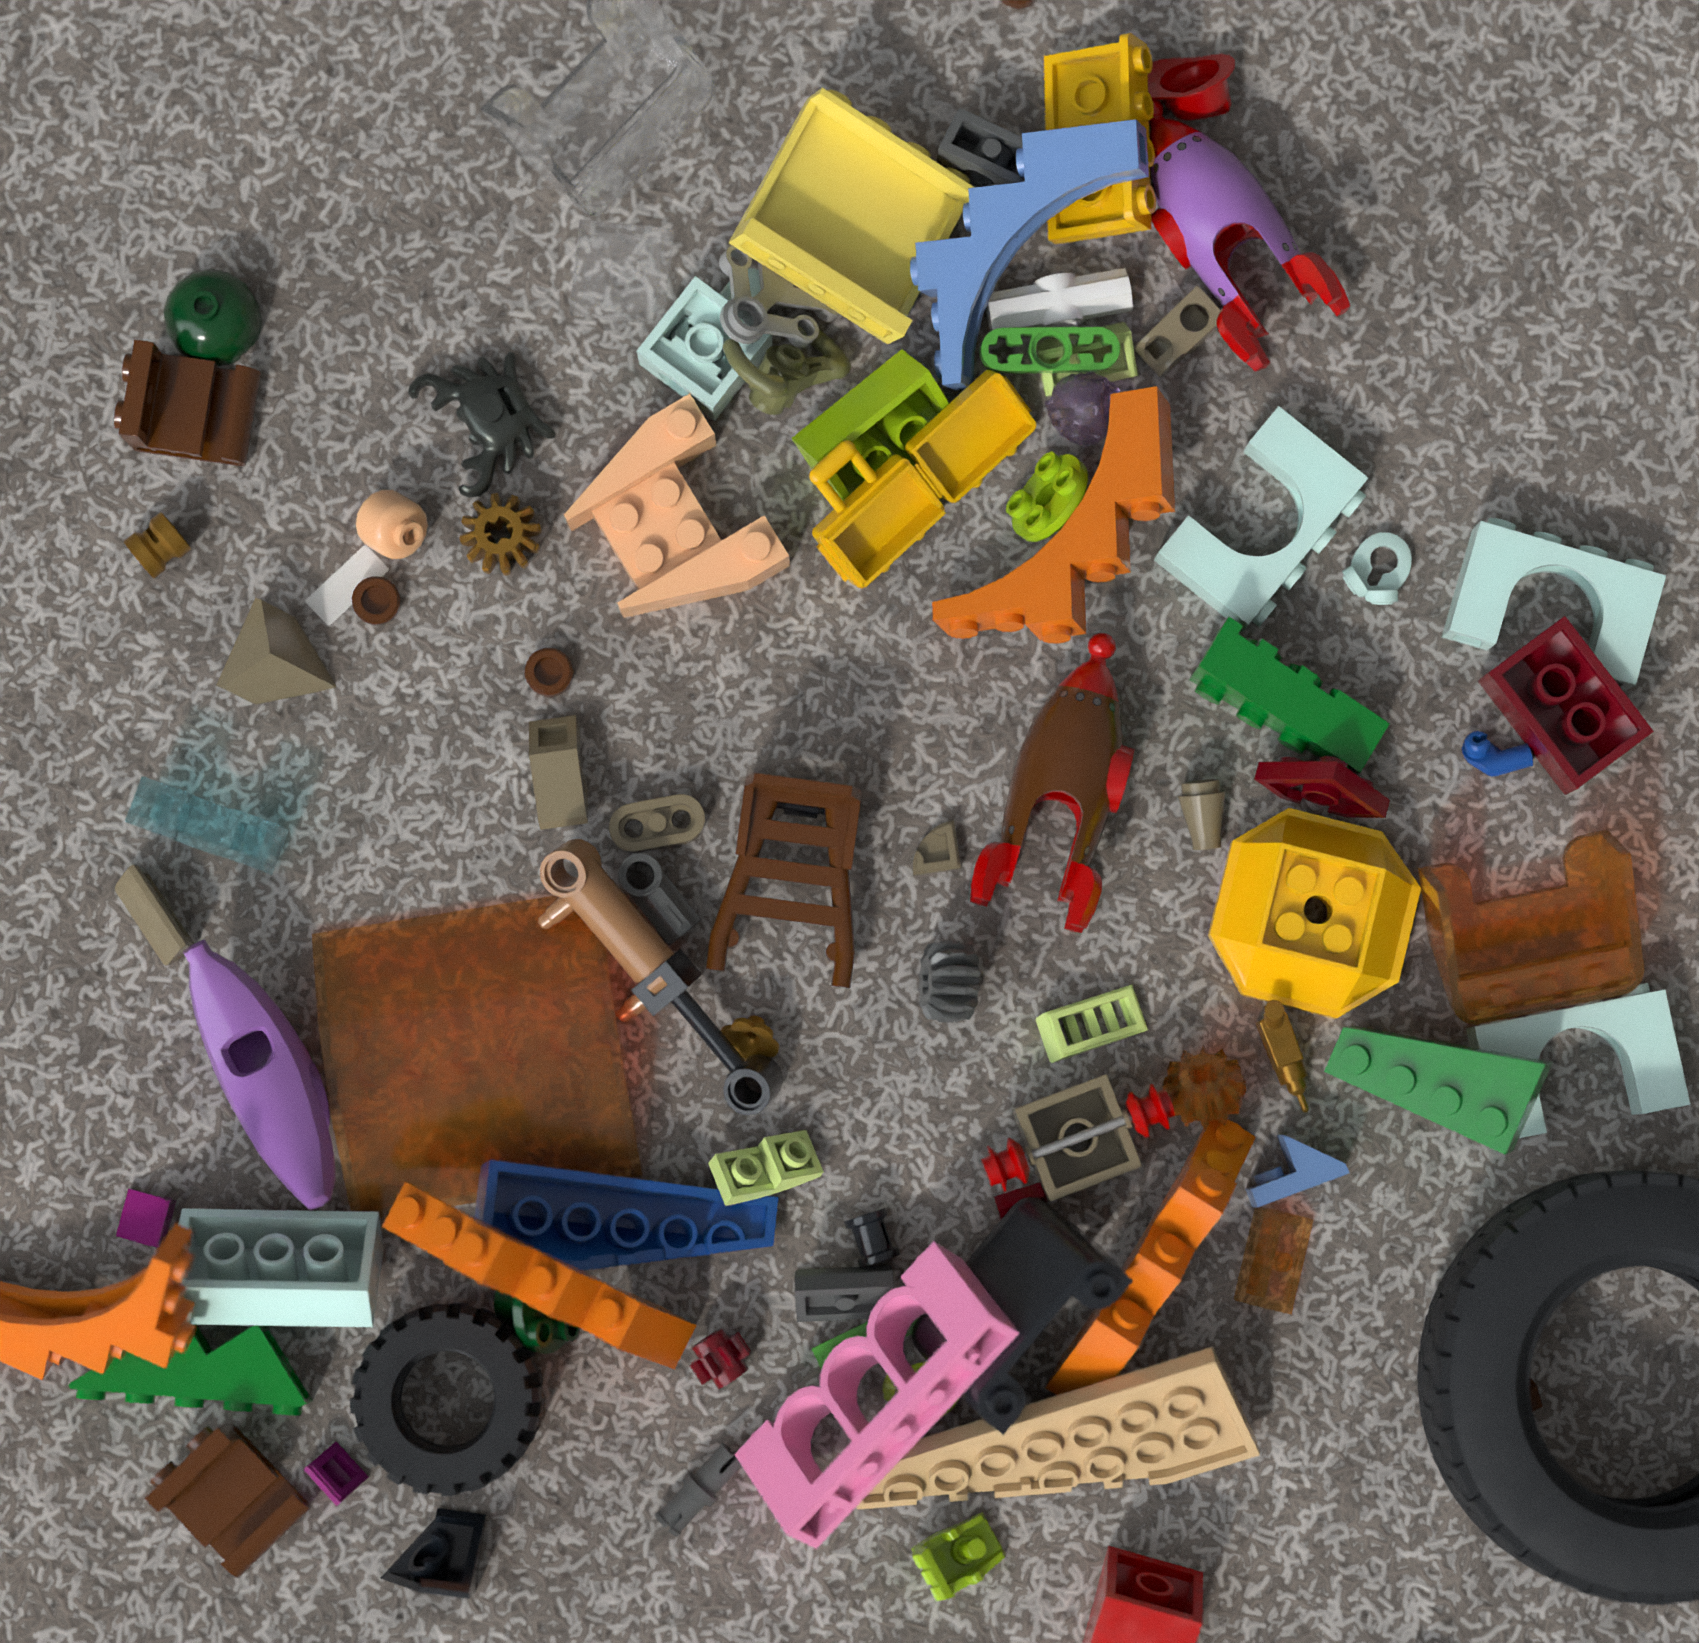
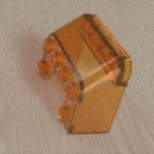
M1608 830L1582 834L1568 843L1563 853L1566 884L1473 903L1470 879L1460 866L1453 863H1440L1418 868L1428 940L1448 1002L1459 1019L1468 1024H1482L1624 995L1638 987L1644 976V961L1631 853Z

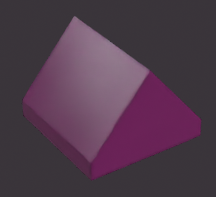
M337 1441L304 1468L308 1476L337 1507L369 1478Z

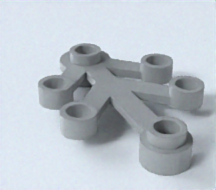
M732 245L720 256L719 265L721 270L729 276L731 300L721 309L720 322L726 334L736 342L752 344L758 341L763 334L787 337L789 342L795 347L805 348L817 338L819 327L812 317L799 315L793 319L767 314V311L773 305L812 310L818 318L826 322H832L840 315L802 289L793 287L794 284L759 262L761 291L754 297H751L748 269L752 265V258ZM731 256L735 257L741 266L736 265L732 261ZM798 326L805 330L807 336L800 333Z

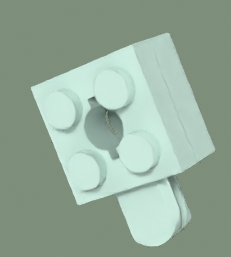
M749 268L748 276L751 297H754L761 291L759 270ZM695 276L637 349V356L642 367L679 395L684 397L690 393L699 409L715 421L745 381L729 364L723 351V343L728 339H732L726 334L720 322L721 309L731 300L730 281L719 294ZM763 334L758 341L752 344L739 343L744 354L755 367L760 364L766 350L772 346V335Z

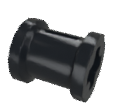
M885 1208L844 1221L846 1228L852 1229L861 1256L857 1261L859 1268L901 1255L899 1248L892 1246L884 1218L887 1216Z

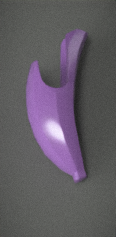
M205 939L194 943L183 951L189 962V990L195 1019L221 1088L257 1152L278 1179L308 1209L312 1210L322 1207L331 1199L336 1178L333 1144L328 1129L330 1110L319 1071L292 1025L264 989L237 964L213 952Z

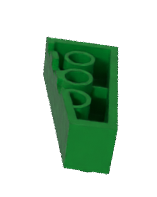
M1228 617L1218 630L1189 679L1197 685L1195 692L1214 704L1219 705L1223 700L1237 708L1236 716L1244 723L1256 729H1261L1265 725L1279 733L1278 742L1298 754H1303L1304 750H1307L1319 758L1322 756L1335 757L1345 761L1348 765L1347 768L1356 775L1360 774L1390 723L1338 689L1332 688L1329 693H1326L1320 689L1323 681L1318 675L1303 665L1299 666L1290 663L1287 667L1280 662L1282 658L1277 653L1279 649L1264 639L1257 641L1249 638L1246 640L1238 634L1243 625Z

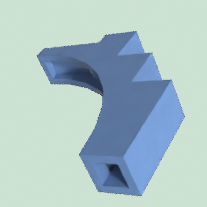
M1136 119L1022 133L1023 148H1018L1016 151V164L1020 177H1024L1025 182L968 188L969 202L963 205V221L966 231L971 232V236L915 243L916 257H912L910 260L912 282L915 286L918 285V291L929 297H937V302L932 304L931 316L935 331H939L940 350L935 351L934 366L938 379H942V385L953 390H964L974 381V354L983 313L998 279L1019 248L1047 220L1075 201L1114 184L1149 177L1146 128Z

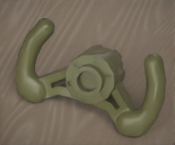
M798 326L800 333L807 336L805 330ZM820 329L817 338L810 345L823 356L805 358L802 351L795 346L789 344L773 345L766 350L758 367H755L744 354L739 342L728 339L723 343V351L729 364L749 384L748 387L751 389L749 399L758 410L770 415H779L785 408H790L797 394L808 387L834 379H842L851 371V363L843 350Z

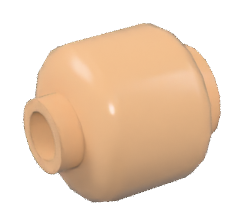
M380 490L371 494L362 503L356 518L357 534L363 543L390 559H403L412 555L423 543L428 528L427 516L421 506L394 490Z

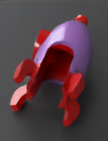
M1152 100L1154 112L1152 119L1149 120L1151 128L1149 139L1154 147L1155 161L1153 166L1150 167L1158 209L1151 214V221L1183 268L1187 270L1192 267L1209 291L1223 305L1216 319L1217 329L1231 350L1255 372L1265 369L1271 362L1257 338L1269 333L1229 271L1230 258L1241 244L1256 239L1265 241L1298 291L1307 299L1309 304L1311 305L1318 294L1326 306L1328 305L1336 317L1346 313L1351 306L1346 292L1335 272L1320 255L1314 252L1300 253L1291 232L1259 181L1231 151L1203 132L1187 124L1172 119H1165L1162 116V103L1159 100Z

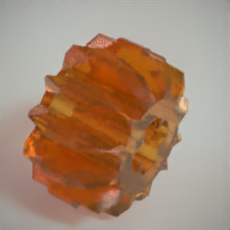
M1203 1045L1197 1055H1192L1183 1050L1180 1057L1181 1062L1169 1061L1167 1076L1164 1077L1162 1088L1169 1095L1175 1116L1181 1115V1121L1185 1127L1195 1121H1200L1201 1126L1206 1131L1210 1121L1216 1120L1225 1126L1229 1119L1228 1114H1240L1244 1094H1246V1080L1243 1079L1238 1060H1227V1055L1223 1048L1211 1055Z

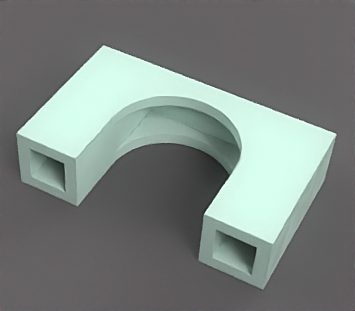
M1279 406L1249 441L1243 452L1279 480L1291 493L1297 507L1298 524L1290 544L1270 555H1244L1227 547L1188 515L1154 559L1155 562L1226 619L1231 617L1243 625L1241 628L1242 632L1251 622L1258 627L1261 626L1277 606V604L1270 600L1281 585L1288 591L1292 588L1307 569L1300 563L1310 549L1319 554L1337 533L1330 527L1337 516L1343 513L1349 518L1367 496L1360 491V488L1367 481L1368 477Z
M1489 518L1487 522L1480 521L1471 532L1442 637L1488 651L1497 643L1508 600L1516 583L1523 577L1534 573L1548 572L1559 574L1575 582L1584 591L1591 604L1593 629L1588 644L1590 649L1624 692L1635 686L1666 575L1653 572L1654 566L1641 560L1627 559L1623 563L1607 558L1608 552L1597 547L1582 545L1579 549L1562 545V539L1550 533L1534 532L1533 536L1515 531L1516 525L1506 520Z
M1648 983L1620 988L1621 998L1603 1001L1601 992L1573 997L1574 1007L1557 1011L1555 1010L1554 1001L1525 1007L1526 1017L1508 1020L1506 1011L1477 1016L1479 1026L1466 1028L1471 1048L1507 1053L1531 1059H1538L1544 1046L1556 1034L1569 1028L1588 1030L1606 1040L1617 1054L1623 1072L1632 1115L1690 1105L1666 990L1650 992ZM1539 1095L1520 1138L1547 1133Z

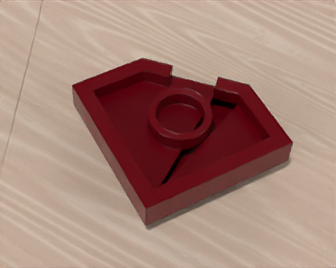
M1322 756L1318 761H1303L1294 757H1281L1279 761L1258 762L1254 780L1281 799L1300 804L1303 797L1309 802L1329 806L1327 812L1346 818H1386L1390 803L1387 797L1373 788V782L1357 776L1347 768L1348 765L1345 761L1330 756ZM1297 785H1303L1301 792L1290 788Z

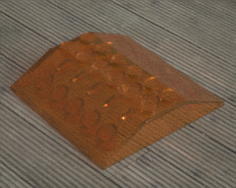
M558 896L312 934L318 1028L332 1125L351 1211L379 1212V1218L387 1217L405 1182L419 1187L452 1206L476 1203L481 1165L489 1160L626 1178L643 1176L620 1024L617 1017V1004L609 952L575 911L570 913L560 923L554 924L550 929H543L539 925V917L545 913L547 907L559 898Z

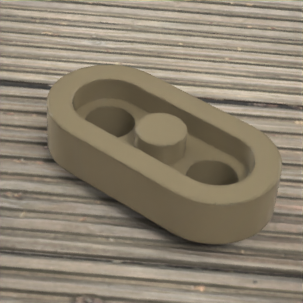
M676 794L621 806L613 813L610 819L609 832L613 842L621 850L628 853H640L694 841L703 832L706 818L701 804L695 798L685 794ZM680 811L688 813L691 817L690 824L683 829L676 828L672 823L673 816ZM630 821L642 823L643 832L639 837L631 838L626 835L625 827Z

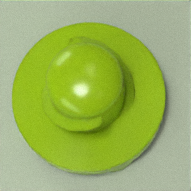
M1052 451L1039 459L1035 467V473L1030 477L1022 490L1016 491L1010 497L1006 505V513L1012 517V527L1016 534L1026 541L1038 542L1050 537L1055 532L1058 533L1082 501L1087 487L1088 471L1082 461L1073 455L1063 454L1058 456Z

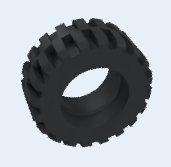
M439 1303L422 1307L406 1313L399 1319L389 1323L380 1331V1335L368 1344L362 1356L364 1358L360 1367L355 1369L351 1383L355 1385L354 1397L350 1398V1414H355L357 1427L353 1429L358 1442L363 1441L369 1451V1454L366 1455L375 1467L380 1465L389 1473L387 1478L397 1485L404 1483L413 1487V1492L424 1495L441 1493L442 1497L457 1496L459 1493L466 1491L473 1492L486 1487L489 1483L499 1479L509 1471L525 1454L528 1446L534 1440L539 1429L540 1415L543 1413L544 1408L541 1387L544 1384L541 1369L537 1368L533 1358L535 1353L526 1349L520 1342L516 1330L496 1317L494 1312L485 1308H475L464 1303ZM438 1352H458L471 1357L485 1369L493 1385L494 1406L488 1423L476 1437L457 1445H440L424 1439L413 1430L403 1411L402 1391L408 1374L423 1358Z

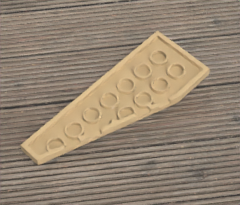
M1213 1347L1026 1405L1021 1415L1004 1435L984 1419L921 1438L856 1508L859 1510L917 1505V1500H921L924 1496L948 1494L950 1502L967 1501L968 1493L994 1491L995 1498L1072 1492V1487H1076L1077 1484L1103 1482L1104 1489L1123 1488V1480L1148 1478L1149 1485L1168 1484L1259 1456L1260 1452L1252 1428Z

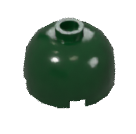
M205 269L185 276L176 283L168 294L164 309L167 335L177 350L188 358L215 361L217 367L230 365L241 359L240 356L246 353L250 346L253 347L259 338L262 318L258 301L244 282L225 271Z

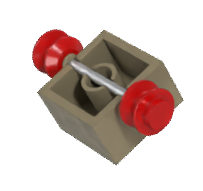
M1105 1074L1013 1109L1012 1113L1025 1144V1153L1021 1145L1010 1137L1007 1138L1006 1149L996 1152L989 1145L986 1146L989 1156L982 1158L981 1162L991 1187L1000 1184L1003 1192H1006L1007 1181L1015 1177L1024 1184H1027L1031 1172L1029 1162L1030 1166H1033L1038 1181L1042 1185L1046 1200L1050 1202L1142 1167L1128 1129L1132 1128L1133 1125L1135 1131L1146 1138L1149 1137L1150 1126L1160 1123L1166 1130H1169L1168 1119L1175 1117V1111L1167 1091L1163 1089L1157 1092L1153 1083L1149 1084V1094L1142 1098H1138L1130 1091L1125 1104L1127 1111L1125 1109L1120 1110L1108 1076Z

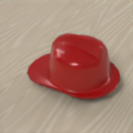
M1222 53L1203 57L1168 58L1152 62L1151 72L1147 73L1148 92L1152 100L1162 99L1168 110L1179 120H1201L1226 114L1230 111L1232 104L1228 77L1235 69L1236 61L1231 55Z

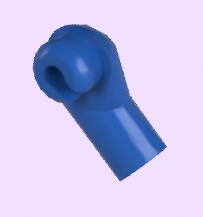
M1473 731L1465 737L1462 745V754L1465 760L1491 777L1533 766L1532 753L1527 744L1501 750L1487 739L1486 733Z

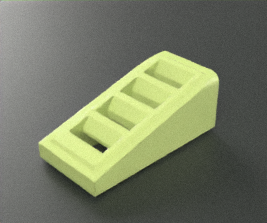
M1132 985L1069 1004L1036 1017V1023L1051 1063L1148 1030ZM1119 1000L1127 1027L1121 1029L1111 1002ZM1099 1006L1108 1033L1103 1035L1093 1010ZM1079 1013L1082 1015L1089 1039L1084 1041L1074 1016ZM1062 1019L1070 1042L1069 1046H1067L1058 1020Z

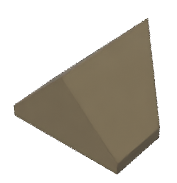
M255 598L216 686L253 704H261L335 688L336 685L296 618L261 599Z

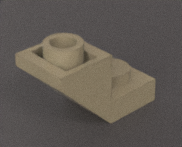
M576 715L530 721L529 759L540 830L588 823L587 786L580 763V728Z

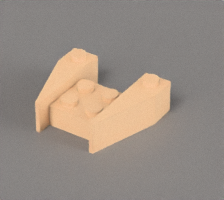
M690 393L650 416L564 514L571 531L594 518L636 586V592L617 602L624 618L747 591L790 566L789 554L765 515L721 540L680 473L679 467L716 446L715 433Z

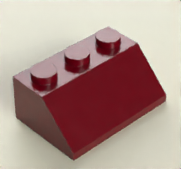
M1563 616L1478 680V683L1524 743L1529 746L1531 752L1564 795L1580 788L1654 732L1566 616Z

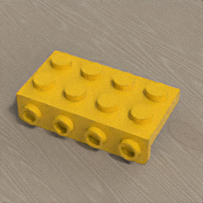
M1132 33L1121 34L1117 43L1044 56L1045 130L1136 119L1146 128L1149 177L1106 187L1075 201L1047 220L1048 240L1054 244L1151 230V214L1156 209V198L1154 190L1150 186V167L1154 164L1155 153L1153 144L1149 139V120L1153 117L1154 108L1151 95L1148 92L1147 73H1150L1152 70V56L1147 44Z

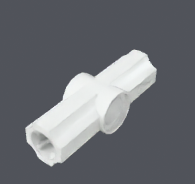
M1126 268L1075 277L1073 273L1048 275L1036 280L1033 285L993 292L986 306L991 331L997 328L1076 327L1082 324L1085 319L1128 312L1133 309L1131 285Z

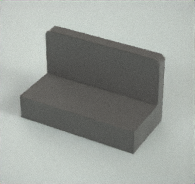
M881 1265L863 1268L840 1267L796 1270L794 1279L797 1322L869 1319L871 1311L879 1299L894 1289L892 1267Z

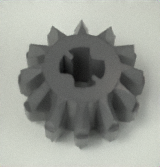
M949 940L928 944L924 950L923 957L920 959L921 969L918 974L919 1004L923 1009L925 1017L938 1020V1022L948 1023L970 1020L974 1014L975 1007L978 1005L977 996L980 990L979 977L981 974L978 970L979 958L973 946L960 943V941Z

